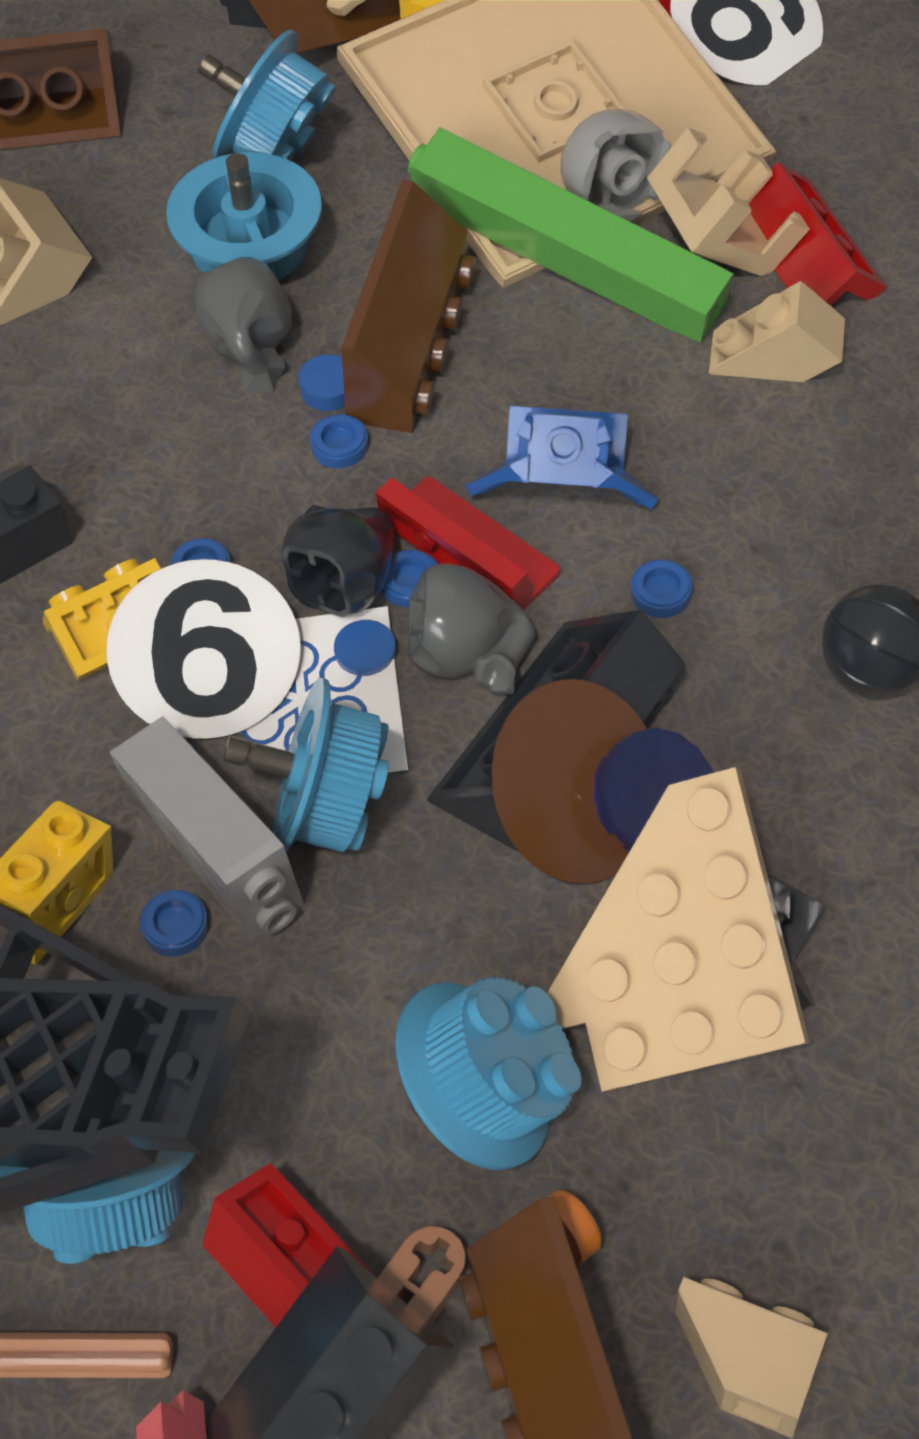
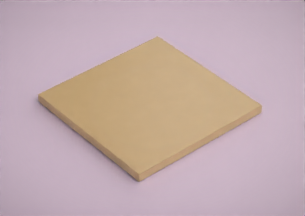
M444 0L337 47V60L409 161L415 149L421 143L427 145L438 128L441 127L565 189L560 168L561 154L567 139L579 123L593 113L617 108L634 111L645 116L664 131L662 132L663 136L671 143V146L675 144L687 127L704 133L707 138L706 142L684 170L715 182L721 178L743 151L747 150L763 156L766 163L774 160L776 155L774 147L658 0ZM648 196L643 204L633 208L642 214L630 222L637 225L666 211L659 197L653 200ZM461 225L468 231V244L502 288L546 268Z

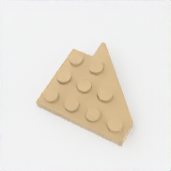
M736 767L668 785L547 992L554 1003L556 1018L558 1019V1024L562 1026V1030L586 1025L602 1092L810 1043L742 773Z

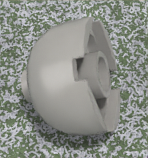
M617 108L593 113L575 128L567 139L561 154L560 172L565 189L627 221H632L642 214L633 208L643 204L648 196L653 200L658 198L647 177L672 147L671 143L664 138L662 133L664 131L656 124L634 111Z

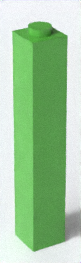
M441 127L438 128L428 144L421 143L410 158L408 174L411 175V181H414L459 224L662 327L701 343L728 303L733 278L732 272Z

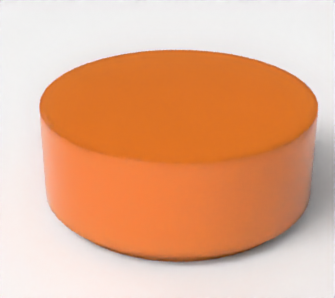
M558 1189L547 1197H554L575 1265L579 1266L600 1250L601 1234L594 1218L582 1202L573 1194Z

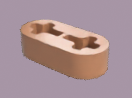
M427 1226L416 1230L404 1241L378 1279L400 1299L403 1296L409 1298L408 1306L432 1325L459 1288L458 1277L465 1275V1250L461 1240L452 1231L442 1227ZM439 1247L447 1250L446 1265L450 1271L445 1275L440 1271L434 1270L420 1288L413 1283L421 1271L420 1259L417 1257V1254L423 1251L426 1254L432 1255Z

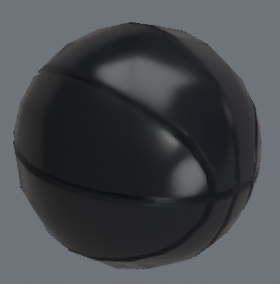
M876 584L855 589L837 602L830 610V614H828L823 627L822 649L828 667L841 683L861 694L886 696L904 691L919 680V600L895 586Z

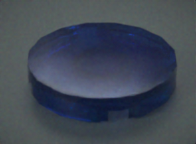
M652 728L624 736L614 744L615 746L611 748L608 756L602 758L596 770L594 800L600 822L609 835L615 833L619 841L626 845L622 848L628 852L632 849L668 785L713 773L712 767L699 748L677 732Z

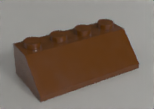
M106 28L0 40V150L121 136L117 72L112 37Z
M404 179L401 181L341 347L345 415L355 417L367 426L413 433L419 414L425 416L430 414L435 394V382L430 380L433 371L443 373L449 351V339H446L445 335L447 330L457 331L463 307V298L458 296L461 289H471L476 269V257L468 256V231L414 181Z
M550 1196L539 1199L467 1247L470 1274L458 1277L470 1321L484 1318L491 1344L479 1347L491 1392L505 1389L513 1416L501 1419L504 1439H632L554 1197Z

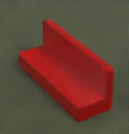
M777 162L771 168L772 177L749 205L752 209V217L767 240L770 239L793 211L802 216L810 229L775 268V272L786 288L802 281L830 306L846 291L866 301L878 297L887 288L814 185L805 176Z
M391 477L375 492L378 508L388 513L394 534L418 551L425 552L433 557L437 564L460 565L480 573L497 585L523 610L560 576V566L432 477H425L412 490H409Z
M271 1162L214 1198L203 1246L275 1328L336 1247H342L373 1274Z

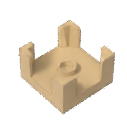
M687 127L647 177L648 181L692 253L759 276L772 273L810 230L802 216L793 211L770 239L767 240L752 217V209L749 205L772 177V170L763 156L747 150L743 151L717 182L685 171L686 166L707 140L704 133Z

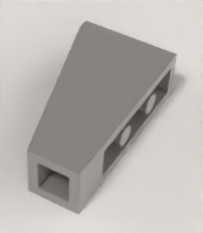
M164 716L109 752L122 781L249 942L263 932L267 935L277 933L293 920L297 910L303 907L304 903L284 845Z

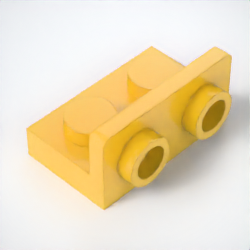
M135 558L124 561L104 574L105 582L87 591H84L82 585H76L58 593L49 600L51 608L44 611L43 625L48 633L52 632L77 681L108 667L106 650L112 619L126 595L143 579L161 569L155 558L139 565Z
M61 801L53 802L0 858V904L61 937L97 897L114 873L111 826ZM37 949L31 963L36 965L47 952L43 949Z

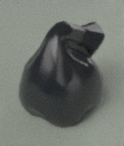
M311 505L304 515L299 516L289 526L281 549L287 585L293 596L306 606L319 608L340 617L352 616L363 612L371 606L382 591L390 572L393 549L392 523L388 513L381 508L342 509Z

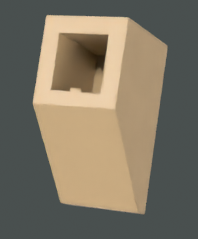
M799 281L780 293L768 296L761 304L734 319L726 320L717 329L713 330L709 373L712 375L805 382L842 362L845 318L807 285Z
M683 1277L678 1290L675 1313L720 1409L793 1438L828 1333L814 1328L813 1321L796 1310L776 1306L770 1311L742 1300V1294L737 1289L724 1282L714 1279H702L698 1283Z

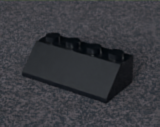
M642 609L564 622L517 682L514 693L506 696L426 800L511 849L518 851L500 821L492 788V762L496 741L506 718L513 708L525 696L540 686L559 680L576 679L596 683L616 693L634 709L644 722L650 712L669 697L672 692L671 684L686 665L685 662Z
M336 1247L205 1422L207 1439H385L454 1345L342 1247Z

